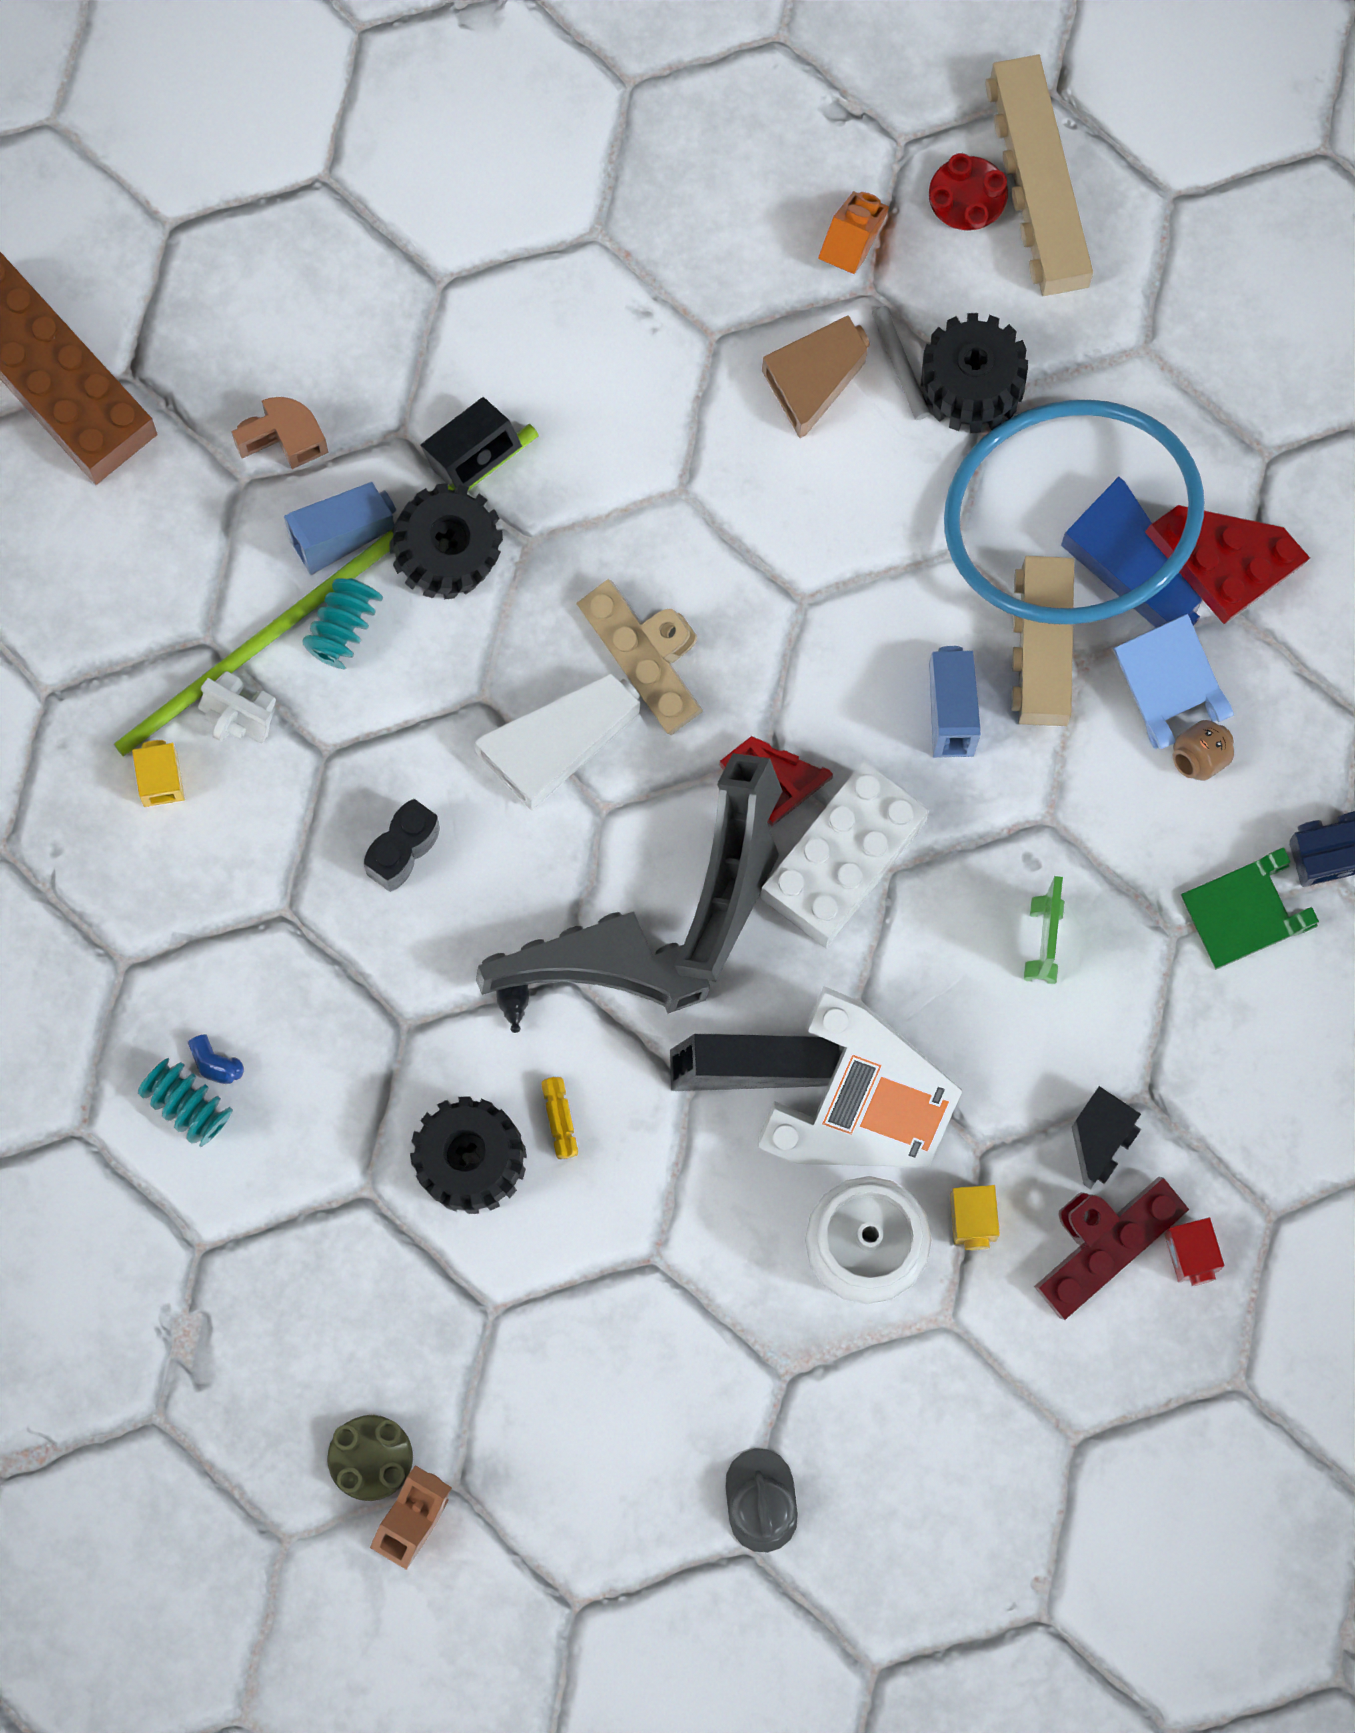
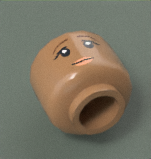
M1201 720L1177 736L1173 745V762L1183 776L1206 781L1231 764L1234 758L1233 736L1225 726L1218 725L1210 720Z

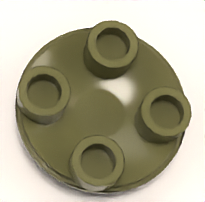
M378 1415L360 1416L335 1430L328 1450V1469L334 1483L348 1496L362 1501L381 1500L395 1493L405 1483L413 1464L412 1446L408 1436L396 1422Z

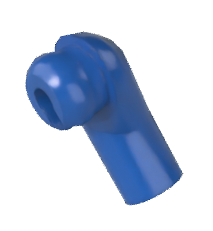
M207 1034L196 1036L188 1041L199 1073L205 1079L220 1084H230L243 1076L244 1066L242 1062L235 1057L228 1059L214 1054Z

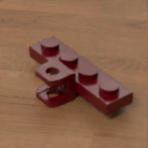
M1157 1177L1117 1214L1101 1197L1083 1192L1078 1193L1059 1210L1058 1215L1062 1226L1080 1246L1034 1287L1060 1319L1066 1320L1187 1213L1189 1208L1163 1177ZM1088 1212L1087 1219L1084 1220V1215Z

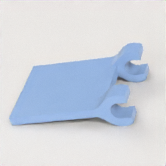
M1188 614L1113 648L1145 721L1147 734L1154 749H1163L1176 742L1171 729L1165 722L1167 719L1205 702L1207 713L1213 722L1216 720L1221 722L1234 716L1229 701L1217 683Z

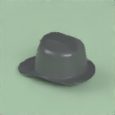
M755 1448L741 1453L732 1461L726 1473L725 1489L729 1522L733 1535L742 1546L754 1552L768 1553L780 1549L791 1540L797 1528V1504L794 1480L790 1467L780 1455L767 1449Z

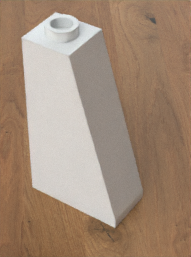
M612 673L481 736L474 742L476 754L532 811L640 713V702L637 700L640 695L626 679L619 681Z

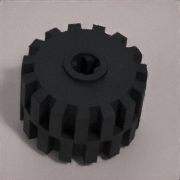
M967 313V322L960 323L958 317L955 316L947 320L946 331L938 327L931 334V344H926L921 375L924 400L927 406L933 404L932 415L939 422L945 416L949 417V428L956 431L960 430L961 424L970 425V433H981L982 424L988 423L990 429L993 430L1002 423L1003 415L1010 419L1017 412L1018 402L1022 403L1028 373V360L1025 359L1027 349L1023 340L1015 342L1017 331L1010 324L1004 329L999 328L1000 318L989 314L987 322L978 321V313ZM972 367H978V370H972Z
M448 483L436 484L435 488L429 492L427 488L416 494L411 502L408 501L391 531L393 538L389 542L390 554L395 553L396 557L393 566L397 574L402 571L408 577L405 584L412 590L416 585L425 589L423 596L434 598L436 594H443L445 600L453 599L461 592H464L466 595L485 579L499 558L501 551L498 550V547L503 541L502 530H497L495 525L499 517L495 509L490 512L487 511L484 507L487 499L480 493L476 498L468 495L469 487L458 484L455 490L448 489ZM442 538L449 540V548L445 552L438 549L439 541Z
M470 1096L458 1097L459 1102L453 1104L445 1100L437 1104L440 1110L431 1116L427 1112L420 1120L423 1123L420 1133L417 1131L413 1133L411 1142L415 1146L414 1153H410L411 1165L417 1172V1175H415L417 1180L436 1201L455 1212L457 1210H464L467 1214H479V1209L487 1207L491 1211L500 1207L498 1201L505 1196L510 1199L517 1191L514 1186L518 1179L523 1180L526 1168L523 1166V1159L527 1158L526 1146L521 1140L522 1135L509 1116L502 1109H497L492 1102L482 1098L480 1102L473 1101ZM476 1149L475 1153L479 1156L480 1160L477 1164L469 1162L465 1167L466 1162L461 1158L464 1152L472 1153Z

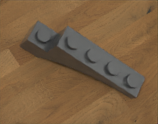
M733 753L717 783L719 797L710 861L694 919L674 964L679 976L717 981L762 891V887L766 883L779 857L767 821L782 793V789L770 758Z
M634 911L624 915L620 912L608 914L601 918L598 924L584 929L582 926L571 927L563 931L559 938L544 942L543 939L531 941L525 944L521 951L507 956L505 953L491 955L484 959L481 965H478L476 982L482 995L508 987L533 983L573 982L593 984L626 991L664 1006L667 1014L706 1001L710 989L708 980L678 975L674 964L683 945L679 946L678 943H670L659 948L655 955H652Z

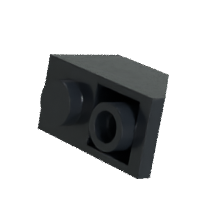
M1100 1086L1072 1126L1083 1185L1090 1190L1097 1180L1103 1184L1106 1183L1118 1165L1112 1157L1120 1145L1128 1150L1141 1131V1128L1135 1125L1141 1113Z

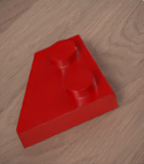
M753 736L740 744L720 760L719 763L720 767L724 770L733 753L770 758L782 789V793L767 821L771 827L833 779V773L825 767L820 769L800 760L799 756L788 751L776 750L769 743Z

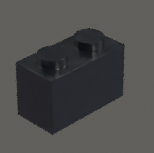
M482 397L425 440L420 446L433 471L455 490L458 484L467 487L473 485L521 448L522 444L510 420L486 398Z

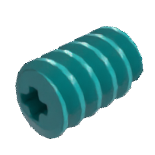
M337 578L332 583L335 593H328L325 596V603L328 607H321L317 612V616L321 621L311 623L310 631L313 635L305 636L302 643L306 650L321 662L335 668L347 669L338 660L339 657L353 658L354 653L346 644L347 642L360 644L361 638L353 631L354 628L368 629L369 625L361 618V615H375L376 610L368 602L369 600L380 602L384 597L374 588L358 580Z
M164 1059L143 1080L138 1089V1094L143 1099L152 1096L150 1101L151 1107L154 1110L164 1107L162 1117L166 1121L176 1119L174 1128L178 1132L188 1130L186 1139L191 1144L201 1141L199 1146L202 1147L221 1131L229 1120L233 1109L228 1107L218 1113L216 1108L221 1098L216 1096L206 1102L204 1097L209 1087L205 1084L194 1090L191 1087L197 1076L192 1073L182 1079L180 1074L185 1065L180 1062L170 1068L168 1066L170 1059Z

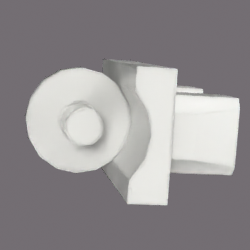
M228 671L224 672L216 681L207 678L201 687L203 695L198 709L207 713L205 720L216 725L213 731V738L223 741L230 733L241 739L245 734L262 744L269 733L270 721L276 704L275 697L264 691H257L250 701L239 695L242 692L243 682L239 677Z

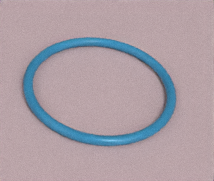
M1059 401L1029 409L1006 420L985 435L970 450L957 469L948 490L944 511V533L948 550L959 573L974 591L993 606L1022 619L1039 623H1090L1122 614L1139 606L1156 595L1179 573L1194 550L1200 535L1204 518V490L1198 468L1186 446L1170 429L1155 418L1137 409L1109 401ZM1084 415L1119 420L1131 424L1154 437L1173 456L1181 470L1187 489L1188 512L1184 531L1174 552L1165 564L1143 584L1118 598L1100 604L1077 608H1052L1030 604L1002 592L983 577L973 565L965 549L960 530L961 504L967 485L975 470L992 450L1003 441L1029 426L1046 420Z

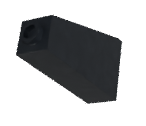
M693 1034L670 1049L671 1091L828 1086L843 1050L839 1049V1044L822 1037Z

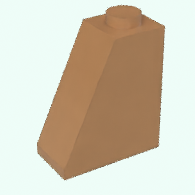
M849 315L763 357L762 372L799 438L809 433L866 362L867 347L870 346L868 337L861 325L854 326Z

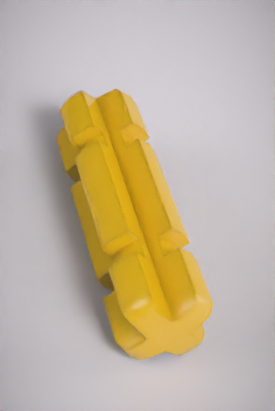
M562 1077L547 1078L542 1081L541 1085L544 1099L548 1100L545 1104L552 1137L556 1138V1141L553 1142L556 1157L558 1159L572 1158L578 1155L576 1137H572L574 1128L568 1099L564 1098V1095H566L564 1080Z

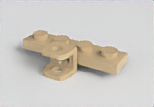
M609 579L576 603L667 734H674L703 712L701 706L670 664L686 654L697 641L696 633L683 615L676 613L673 609H665L656 613L642 624L613 581ZM675 628V634L669 638V632Z

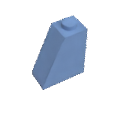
M373 482L290 512L284 516L290 542L309 574L312 575L393 529L394 520L392 514L397 512L388 493L385 490L379 493Z
M944 646L939 648L938 651L932 652L929 662L933 758L974 757L981 733L973 651H963V648L960 646Z

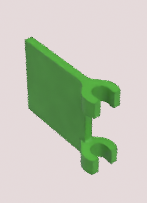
M1054 876L1047 894L1031 899L1030 916L1038 917L1044 914L1040 957L1039 960L1025 962V981L1032 982V979L1047 980L1048 984L1057 983L1058 965L1053 962L1056 953L1059 920L1063 919L1065 901L1061 899L1063 877Z

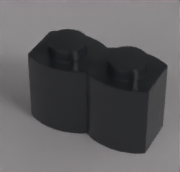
M412 799L402 805L393 816L389 831L376 838L366 852L364 867L367 876L389 892L399 888L410 876L415 859L425 855L435 844L440 831L438 815L416 799Z

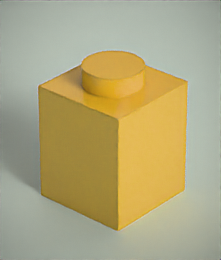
M152 740L141 745L142 748L133 749L138 792L143 806L149 807L184 801L178 753L174 744H166L164 740Z
M995 1185L953 1188L950 1193L954 1244H964L965 1250L990 1248V1242H996L1000 1236Z

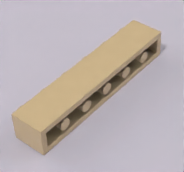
M1040 54L993 63L991 77L985 81L986 92L989 102L996 103L998 114L994 115L995 130L998 138H1004L1007 148L1006 151H1003L1005 171L1007 175L1013 174L1016 187H1012L1014 208L1016 211L1022 210L1024 223L1021 224L1020 230L1024 247H1031L1033 260L1029 261L1032 282L1033 284L1039 283L1042 297L1089 288L1093 269Z

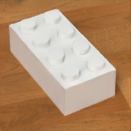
M863 760L763 885L760 899L823 947L827 948L926 823L929 809Z

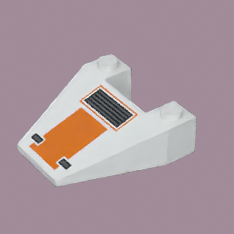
M823 986L807 1023L808 1032L844 1046L843 1052L815 1117L813 1118L774 1101L758 1137V1148L796 1164L929 1167L962 1093V1089L863 1002Z

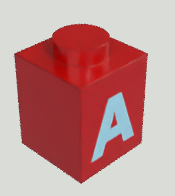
M1211 1218L1169 1228L1164 1236L1178 1283L1190 1280L1191 1286H1197L1216 1280L1215 1273L1219 1272L1225 1265Z

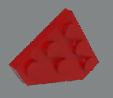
M1177 505L1152 523L1145 531L1167 559L1174 552L1184 531L1188 507ZM1204 510V518L1197 543L1179 573L1220 621L1226 624L1302 567L1310 557L1284 527Z

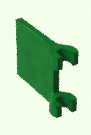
M1284 847L1269 853L1251 864L1181 894L1215 970L1289 937L1318 927L1317 923H1319V920L1312 907L1291 917L1288 916L1270 878V875L1290 867L1291 861Z

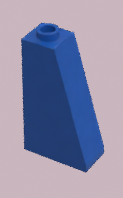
M1119 476L1065 532L1061 543L1065 550L1119 597L1147 581L1168 560L1145 533L1152 522L1126 482ZM1178 573L1156 595L1133 609L1155 628L1185 614L1189 615L1194 626L1200 619L1196 612L1202 599L1184 577Z

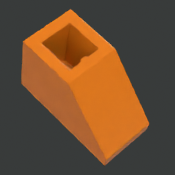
M853 191L833 216L818 259L855 274L865 261L888 213L889 206L882 204L880 199L873 194Z

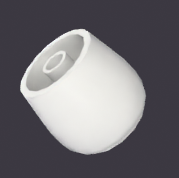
M872 1176L845 1180L825 1193L810 1214L805 1236L810 1267L822 1285L843 1300L862 1304L889 1301L909 1289L927 1265L932 1241L927 1215L914 1195L894 1181ZM863 1238L870 1239L873 1243L866 1242Z

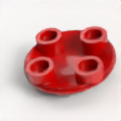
M964 153L953 155L948 162L943 164L932 177L929 186V202L933 212L943 223L958 230H978L990 225L1002 214L1008 200L1007 177L990 161L980 157L968 156Z

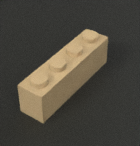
M1025 556L1022 569H1015L1014 593L1021 594V601L1052 608H1073L1074 558ZM1013 615V632L1020 633V647H1013L1012 672H1019V687H1012L1011 711H1018V724L1067 726L1072 713L1073 624L1039 623Z

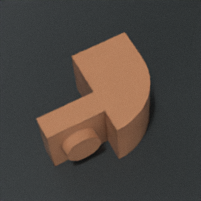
M272 397L262 400L265 416L262 418L257 416L250 417L242 421L237 426V429L231 431L241 458H245L279 442L291 468L294 469L329 453L326 439L312 412L305 405L291 398Z
M415 1465L407 1476L397 1501L381 1522L370 1548L407 1570L442 1515L449 1501L447 1498L452 1487L442 1482L436 1475L428 1473Z

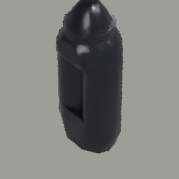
M528 984L496 991L497 1004L504 1012V1017L512 1024L510 1028L512 1033H518L521 1030L519 1023L525 1015L524 1010L529 1002Z

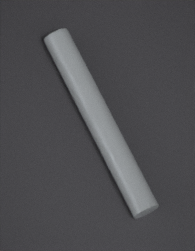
M879 307L872 311V315L915 420L924 419L930 415L922 392L887 307Z

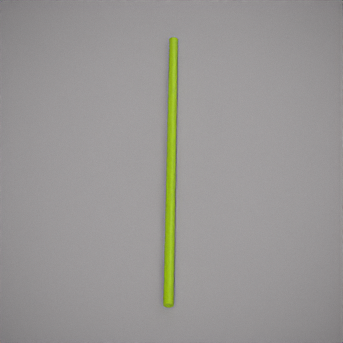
M528 424L516 434L522 447L471 485L469 490L539 437L535 428ZM392 529L116 741L113 745L124 757L202 697L203 691H201V687L207 678L216 681L226 671L233 673L325 602V596L328 593H335L332 588V583L335 579H355L390 552L389 542L393 538Z

